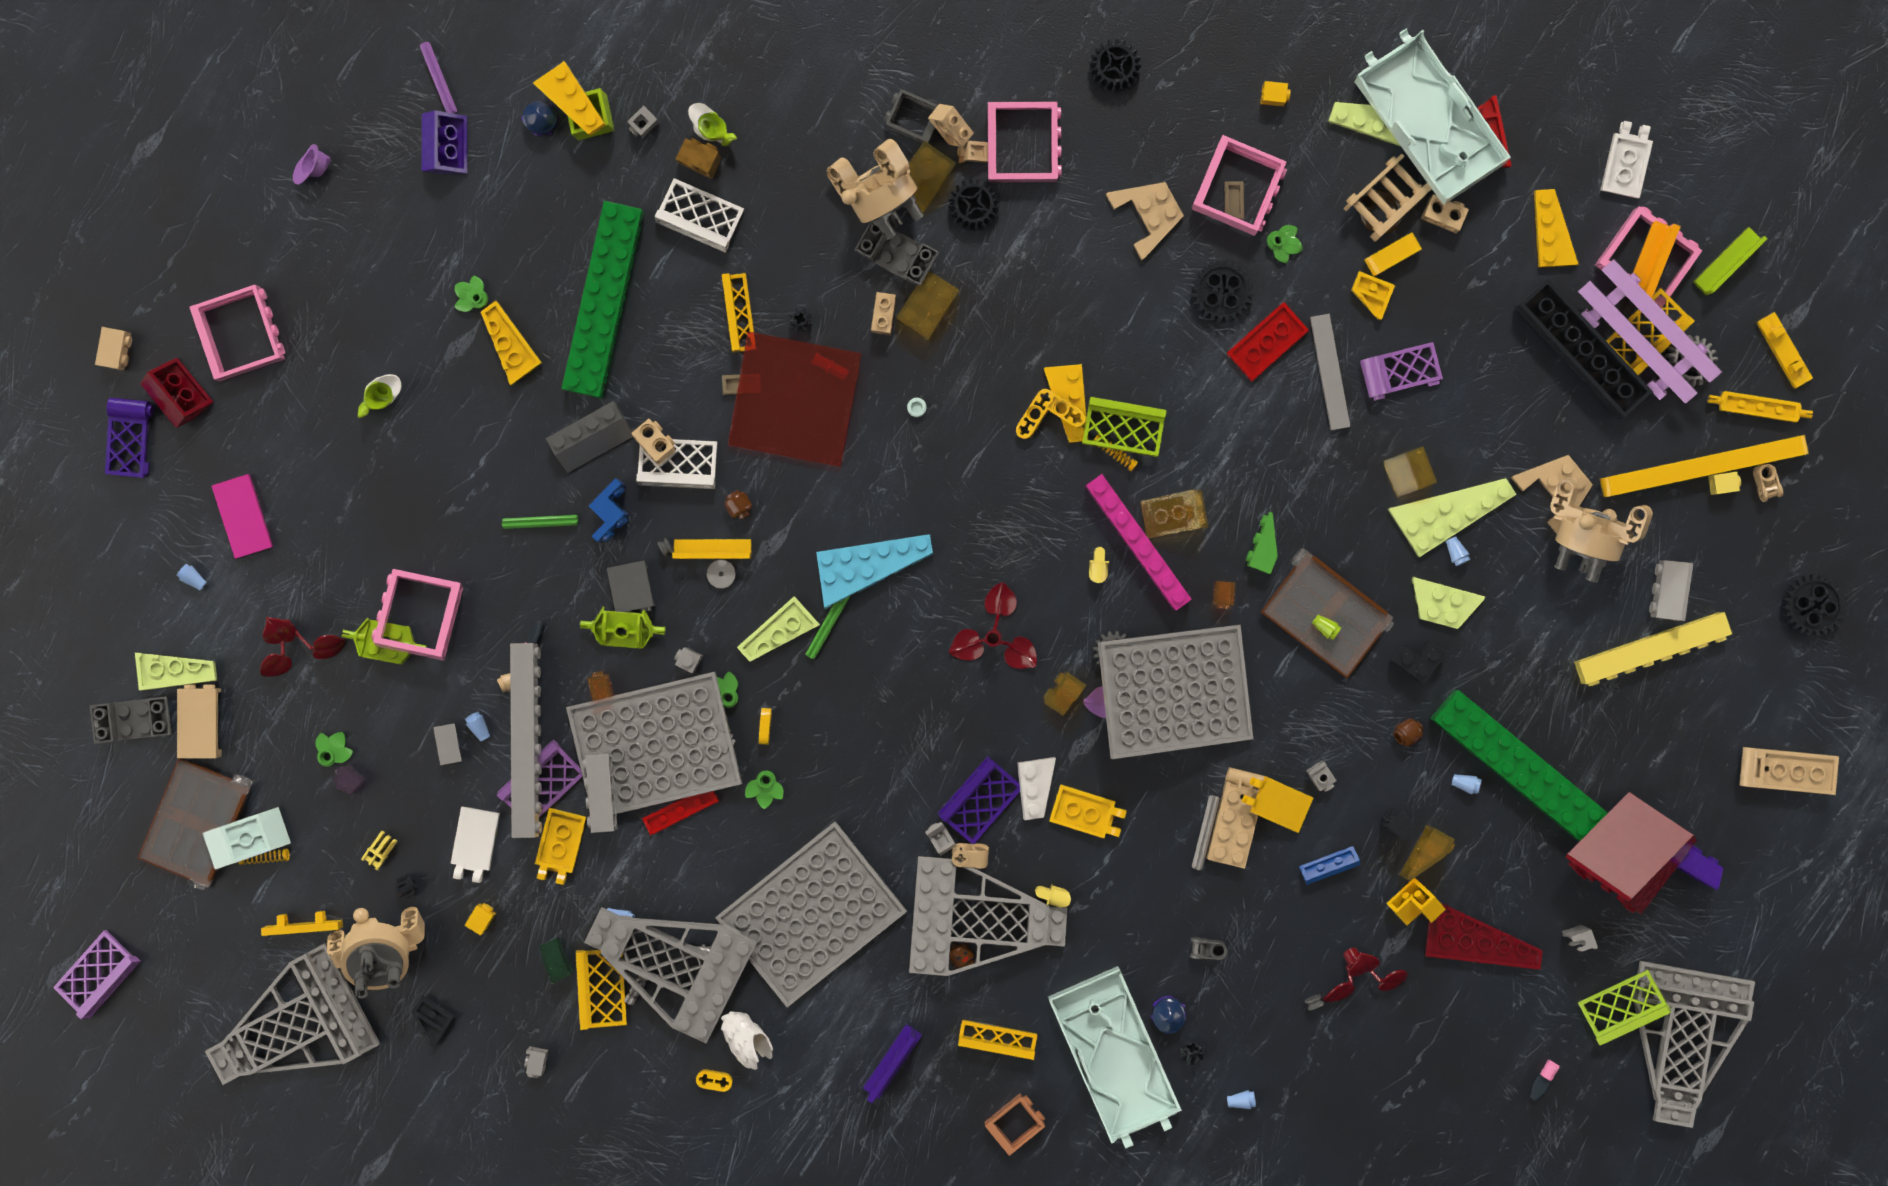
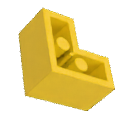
M1415 877L1386 903L1406 925H1409L1421 913L1432 923L1446 910L1437 898Z

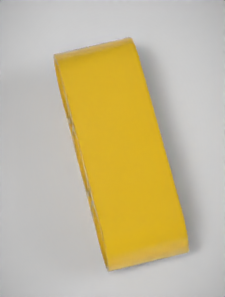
M1412 232L1366 258L1364 261L1374 277L1420 251L1422 248Z

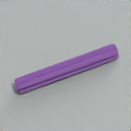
M424 42L420 44V49L445 111L455 114L457 112L456 106L431 44Z

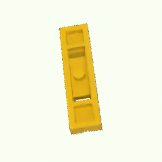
M1773 312L1757 321L1756 324L1793 388H1797L1813 379L1776 313Z
M318 911L315 913V922L288 924L287 914H280L277 916V925H268L261 928V935L339 930L343 927V919L327 921L326 912Z

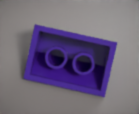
M435 110L422 113L423 172L437 174L467 173V116Z
M1693 846L1677 868L1702 884L1718 890L1723 867L1718 865V860L1711 856L1706 858L1701 855L1702 850Z

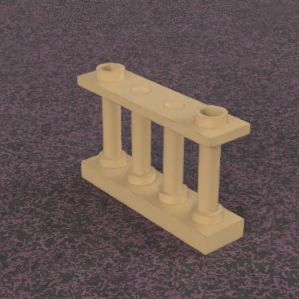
M1403 154L1398 158L1393 156L1386 163L1388 167L1358 195L1353 193L1346 200L1348 204L1344 207L1345 211L1353 205L1374 227L1373 230L1375 232L1370 236L1374 242L1432 189L1428 183L1424 186L1419 185L1399 164L1404 157ZM1392 168L1412 188L1414 195L1411 198L1405 197L1385 176ZM1378 181L1400 202L1401 208L1397 211L1395 209L1392 210L1373 190L1372 187ZM1365 193L1386 214L1385 217L1388 219L1386 222H1379L1359 201Z

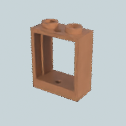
M1021 1093L985 1121V1127L1009 1156L1045 1127L1043 1122L1045 1120L1044 1116L1039 1110L1035 1112L1031 1107L1033 1105L1032 1101L1027 1096L1023 1097ZM1020 1102L1036 1121V1124L1011 1143L995 1122Z

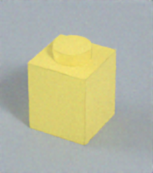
M1737 472L1708 476L1711 495L1740 491L1741 479Z

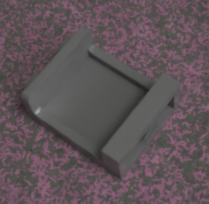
M644 560L607 568L616 612L633 613L632 610L640 609L641 613L643 610L651 611V607L656 606L653 601L647 561Z

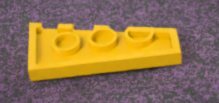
M565 61L533 82L537 88L589 136L606 126Z
M1555 189L1535 190L1534 204L1538 268L1578 265Z
M497 301L481 311L494 347L508 377L509 384L512 386L541 365L542 362Z
M1082 364L1043 368L1051 391L1086 414ZM1065 403L1057 405L1058 412L1060 414L1066 412L1067 406ZM1071 408L1070 413L1065 418L1068 419L1071 416L1075 419V424L1077 422L1081 423V414L1075 415L1071 413L1074 410ZM1061 419L1068 442H1082L1085 425L1074 427Z

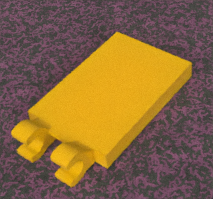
M1266 776L1263 781L1251 777L1249 784L1259 788L1255 799L1244 795L1241 802L1252 806L1250 812L1299 833L1313 797Z
M1060 784L1049 821L1101 838H1105L1106 833L1119 837L1121 829L1111 826L1114 816L1125 819L1127 810L1114 807L1116 801Z
M549 808L535 864L540 865L537 879L546 880L548 870L558 872L555 883L565 884L567 872L573 873L587 820L586 816Z

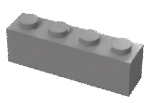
M612 752L585 755L586 759H583V769L587 772V778L584 780L585 789L588 790L586 808L590 812V816L587 817L588 828H591V833L615 831L618 828Z

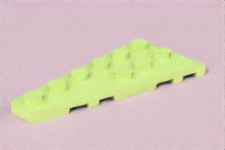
M1505 478L1389 508L1388 511L1417 556L1421 557L1515 496L1516 493Z

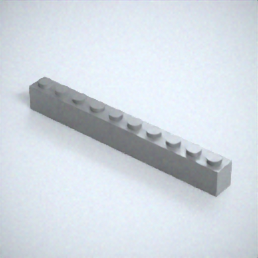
M535 643L510 644L512 838L539 837V833L542 832V823L539 822V814L542 811V805L539 802V794L542 791L541 783H539L541 764L538 763V756L541 755V744H538V736L541 735V726L538 725V717L541 716V707L538 705L541 688L538 686V678H540L541 670L538 667L540 648Z

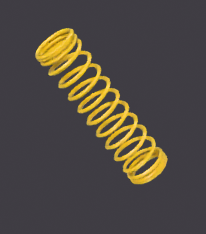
M1098 434L1093 441L1099 439L1100 435ZM1112 449L1109 456H1111L1116 450ZM1117 450L1113 459L1119 455L1118 462L1124 456L1120 464L1127 460L1124 465L1126 467L1131 462L1128 470L1132 471L1138 461H1134V458L1129 461L1130 456L1125 459L1127 453L1122 455L1123 451H1120L1117 454Z
M285 848L282 851L283 860L280 858L281 851L280 849L278 850V861L276 860V850L274 849L273 851L274 861L279 862L280 860L283 862L289 860L288 849ZM271 850L269 851V861H267V852H265V861H262V854H260V862H274L271 859ZM256 855V856H255V859H256L255 862H253V857H251V862H250V863L248 862V858L246 859V860H247L246 863H244V862H245V859L242 860V861H239L238 863H239V865H243V864L246 865L247 862H248V864H251V863L255 864L256 862H257V863H260V862H258V860H257V859H258V855Z

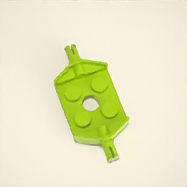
M602 607L594 621H580V629H591L596 641L603 646L643 649L650 637H653V634L665 635V627L652 625L645 610L641 614L604 611L605 607ZM624 628L627 633L620 634L617 629Z
M367 618L355 632L342 631L344 633L342 638L353 639L358 656L402 665L411 655L410 653L377 647L373 643L374 640H372L373 630L377 629L378 622ZM386 624L383 638L389 637L392 641L427 648V645L414 642L413 633L409 626Z

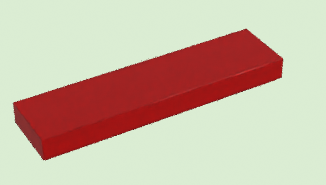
M715 791L681 798L642 818L651 836L718 802L719 799Z

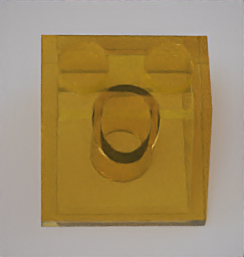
M1419 447L1383 461L1397 497L1437 483L1424 447Z

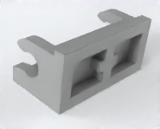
M455 723L433 727L440 765L460 762L461 755Z
M1582 924L1562 931L1564 937H1569L1573 941L1569 942L1568 945H1584L1577 948L1579 951L1598 948L1592 930Z

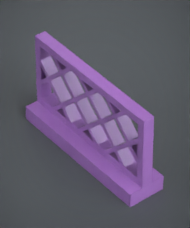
M554 739L541 750V755L538 756V763L541 764V768H550V778H539V781H550V791H541V794H550V801L547 804H541L542 811L539 817L582 777L581 768L559 747V744ZM558 752L564 757V765H552L553 757ZM552 768H564V778H552ZM566 768H575L579 774L575 778H566ZM511 780L497 793V796L510 807ZM552 781H564V788L561 791H552Z
M104 930L53 988L77 1011L76 1015L80 1019H89L141 961L136 956H132L107 930ZM105 937L110 941L109 950H101V942ZM114 951H120L125 956L120 963H114ZM92 952H97V964H89V955ZM101 952H110V963L102 964ZM110 965V974L107 977H102V966ZM89 966H97L96 978H89ZM78 967H84V978H76ZM84 980V992H76V981ZM89 980H97L95 991L89 992ZM66 981H71V992L66 993L61 988ZM76 994H84V1003L81 1006L76 1003Z

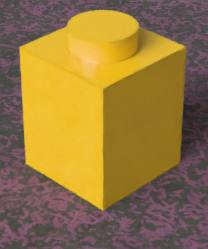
M1264 82L1262 85L1261 104L1284 106L1286 101H1289L1290 90L1288 89V83Z
M478 904L464 926L482 935L496 913L492 911L493 908L488 904Z

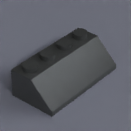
M612 401L547 437L546 440L563 468L569 473L633 438L631 434L632 430L617 403Z

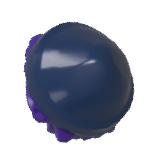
M543 101L529 104L521 116L525 127L540 137L543 134L550 136L560 121L558 112L553 105Z
M1170 995L1155 1001L1151 1018L1156 1027L1166 1034L1179 1031L1187 1016L1184 1009L1185 1005Z

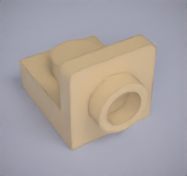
M968 140L963 147H958L959 163L967 161L988 162V142Z

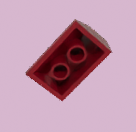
M178 358L148 371L140 383L176 428L192 421L213 403V400Z

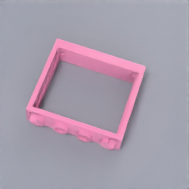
M988 102V182H1057L1058 177H1061V165H1058V158H1061V146H1058V138H1061V127H1057V119H1061V108H1057V102ZM996 110H1051L1052 173H996Z
M1222 135L1191 209L1255 236L1258 231H1262L1266 221L1263 218L1265 213L1269 214L1273 203H1270L1272 196L1276 197L1280 186L1277 185L1279 179L1283 180L1287 169L1284 168L1286 161ZM1225 149L1276 170L1253 225L1203 204Z
M1639 206L1635 208L1595 266L1602 270L1611 262L1609 260L1638 218H1641L1649 225H1652L1654 221L1666 225L1667 222L1661 218L1654 217L1651 214L1652 212L1646 207ZM1680 231L1677 234L1675 243L1691 255L1665 290L1669 297L1703 251L1698 248L1699 245L1693 240L1688 241L1684 238L1683 233ZM1659 295L1655 302L1662 308L1666 299Z
M257 285L190 306L214 380L223 381L285 359L283 355L285 354L284 346L282 343H279L277 337L279 335L278 328L275 324L273 325L271 320L273 313L265 302V299H267L266 293L263 288ZM255 295L275 355L225 372L205 312Z
M393 569L392 574H389L387 577L388 589L382 596L383 607L382 611L379 610L377 614L378 626L372 633L373 643L377 647L444 661L463 586L461 583ZM399 578L451 589L435 650L383 639Z

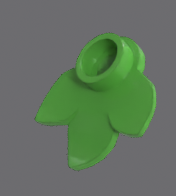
M1293 225L1282 226L1279 231H1273L1267 237V245L1274 251L1275 258L1283 263L1288 262L1289 254H1297L1303 250L1301 242L1295 237L1298 228ZM1276 237L1279 239L1278 244L1275 242Z
M473 276L470 283L459 282L455 285V293L460 298L455 304L457 310L469 312L473 308L480 309L487 305L488 296L484 291V283L480 278Z
M728 672L724 679L717 677L723 705L726 708L733 707L738 702V694L736 693L738 682L736 677L731 672ZM727 694H730L732 696V700L730 702L726 701L725 696Z
M343 732L335 733L329 738L325 734L320 733L315 742V746L319 751L317 759L322 766H332L335 762L344 763L352 756L353 750L345 747L346 738ZM326 753L330 754V760L325 759Z
M771 771L760 772L757 779L750 781L745 790V797H756L763 809L771 804L773 798L782 799L784 794L782 785L776 782V777ZM763 777H769L770 782L764 783Z

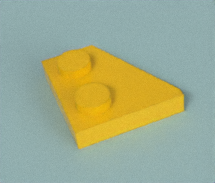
M1359 271L1351 291L1378 320H1382L1395 285Z

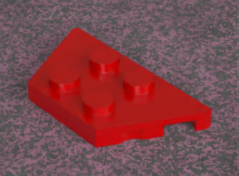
M1495 95L1477 109L1509 154L1498 100ZM1509 159L1502 167L1510 168L1512 166L1511 160Z

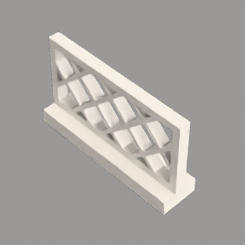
M674 178L660 209L656 212L655 222L726 253L744 208ZM677 185L684 188L686 194L675 197L673 190ZM698 194L702 197L703 202L693 205L690 196ZM687 197L690 206L680 210L677 201ZM675 202L678 211L673 213L665 211L667 204ZM717 202L721 209L710 213L707 204ZM705 205L708 214L698 217L695 208ZM730 209L738 212L736 218L730 220L727 219L725 211ZM692 210L695 219L685 220L682 213ZM723 213L725 222L715 225L712 216ZM710 217L713 226L708 228L702 227L700 220ZM727 225L729 228L727 237L720 235L717 228Z
M672 439L675 442L673 446L676 448V451L659 466L640 446L636 480L638 485L715 489L717 442ZM662 444L656 450L662 452V448L666 445ZM686 445H691L695 451L686 457L681 449ZM705 446H713L712 454L705 458L700 450ZM679 452L685 460L676 466L671 458ZM698 453L704 461L695 467L690 459ZM650 460L655 465V468L651 472H643V465ZM667 461L675 467L670 473H664L660 468ZM686 462L694 468L689 474H683L679 469ZM707 463L711 467V475H703L699 469Z

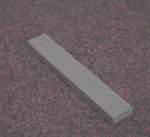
M1330 314L1310 317L1330 431L1350 427Z

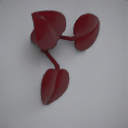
M1001 582L988 592L984 603L988 613L996 614L993 629L988 631L985 639H979V634L975 630H961L955 636L949 649V654L963 660H974L984 653V646L981 642L987 643L992 647L998 644L1008 645L1009 647L1004 652V658L1009 666L1018 669L1034 668L1037 663V655L1031 641L1025 637L1018 636L1014 638L1011 644L1010 642L1002 641V634L997 630L1000 614L1004 616L1010 615L1017 605L1014 593L1006 583Z
M267 617L262 634L263 640L268 644L281 643V654L273 653L268 655L261 663L260 674L265 677L279 676L291 668V658L284 656V642L293 641L295 636L310 650H313L312 655L316 659H328L335 656L341 651L346 641L335 635H323L314 641V646H311L299 634L290 620Z
M1351 948L1343 954L1348 964L1346 966L1349 977L1348 983L1336 986L1322 1000L1336 1002L1349 997L1355 990V987L1352 985V976L1357 977L1370 972L1381 983L1378 989L1389 991L1402 984L1409 974L1404 970H1397L1381 979L1373 971L1380 964L1379 959L1361 952L1359 954L1357 948Z

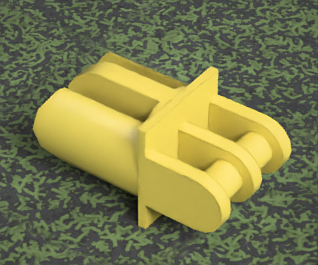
M1102 547L1095 549L1094 561L1089 560V577L1095 583L1104 582L1108 576L1109 561H1105V550Z
M383 830L361 859L369 862L368 865L375 866L376 870L381 867L397 843V840L394 839L385 852H383L391 840V836L387 835L378 848H376L385 835ZM370 852H372V853L374 854L373 857H370V856H369V853H370ZM377 856L381 858L380 862L375 860Z
M1051 884L1050 888L1037 886L1035 889L1037 897L1046 899V905L1049 904L1063 908L1067 907L1071 902L1069 892L1063 888L1053 886V884Z

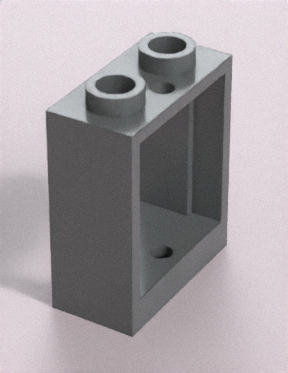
M901 89L899 94L895 93L892 104L894 106L892 111L888 110L884 118L886 128L928 146L936 129L930 120L923 136L893 123L904 99L932 112L938 105Z

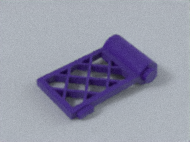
M111 397L108 399L105 474L144 478L145 474H149V462H146L148 420L154 413V407L149 401ZM114 421L121 422L125 427L119 434L113 429ZM136 423L142 424V432L138 436L131 430V427ZM127 430L134 437L128 444L120 437ZM117 439L124 446L118 453L112 448L113 442ZM136 441L141 446V451L137 455L129 448ZM125 450L133 457L127 463L119 456ZM115 459L123 466L118 471L111 470V462ZM135 460L140 465L139 473L132 472L128 467Z

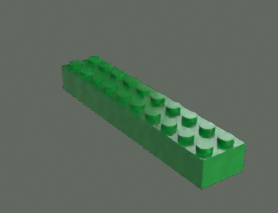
M608 201L603 203L561 388L565 391L600 399L603 398L643 222L644 211L642 209Z
M1453 690L1430 718V720L1576 840L1581 841L1606 816L1607 812L1459 690Z

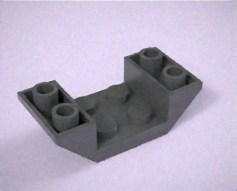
M870 221L854 250L900 278L921 286L940 252L924 243L920 244L896 230L894 231L897 234L891 239L886 240L879 227L875 226L873 221Z
M167 696L90 705L94 744L172 735Z

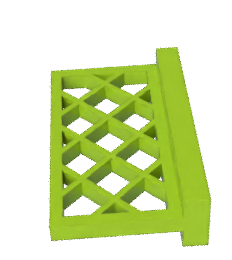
M1090 397L1082 444L1158 457L1166 410ZM1092 411L1100 412L1104 419L1095 424L1091 419ZM1113 415L1119 416L1122 420V423L1115 428L1108 420ZM1132 418L1138 419L1141 424L1134 431L1127 423ZM1104 421L1112 429L1105 435L1097 427ZM1150 422L1159 423L1158 431L1153 434L1146 427ZM1125 424L1130 434L1122 439L1116 429ZM1095 428L1100 438L1096 441L1087 440L1088 432ZM1144 428L1149 437L1141 442L1135 433ZM1112 432L1120 440L1115 444H1109L1105 439ZM1131 435L1138 442V445L1133 448L1128 447L1124 442ZM1152 439L1156 444L1155 452L1148 451L1143 444Z
M1648 969L1578 1002L1597 1037L1596 1040L1599 1045H1603L1671 1013L1669 1004L1666 1003ZM1645 975L1650 981L1648 989L1637 986L1639 978ZM1622 986L1634 987L1631 997L1619 994ZM1636 988L1647 992L1644 1002L1633 999ZM1610 993L1616 996L1613 1006L1602 1002L1605 994ZM1649 993L1657 995L1661 1003L1655 1006L1646 1003ZM1618 997L1630 1000L1627 1010L1615 1007ZM1590 1001L1597 1003L1596 1014L1587 1011L1584 1004ZM1632 1001L1643 1005L1640 1013L1636 1014L1629 1011ZM1601 1005L1612 1008L1609 1018L1598 1015ZM1614 1009L1625 1013L1623 1021L1618 1022L1611 1019ZM1596 1018L1608 1021L1605 1029L1598 1031L1595 1026Z

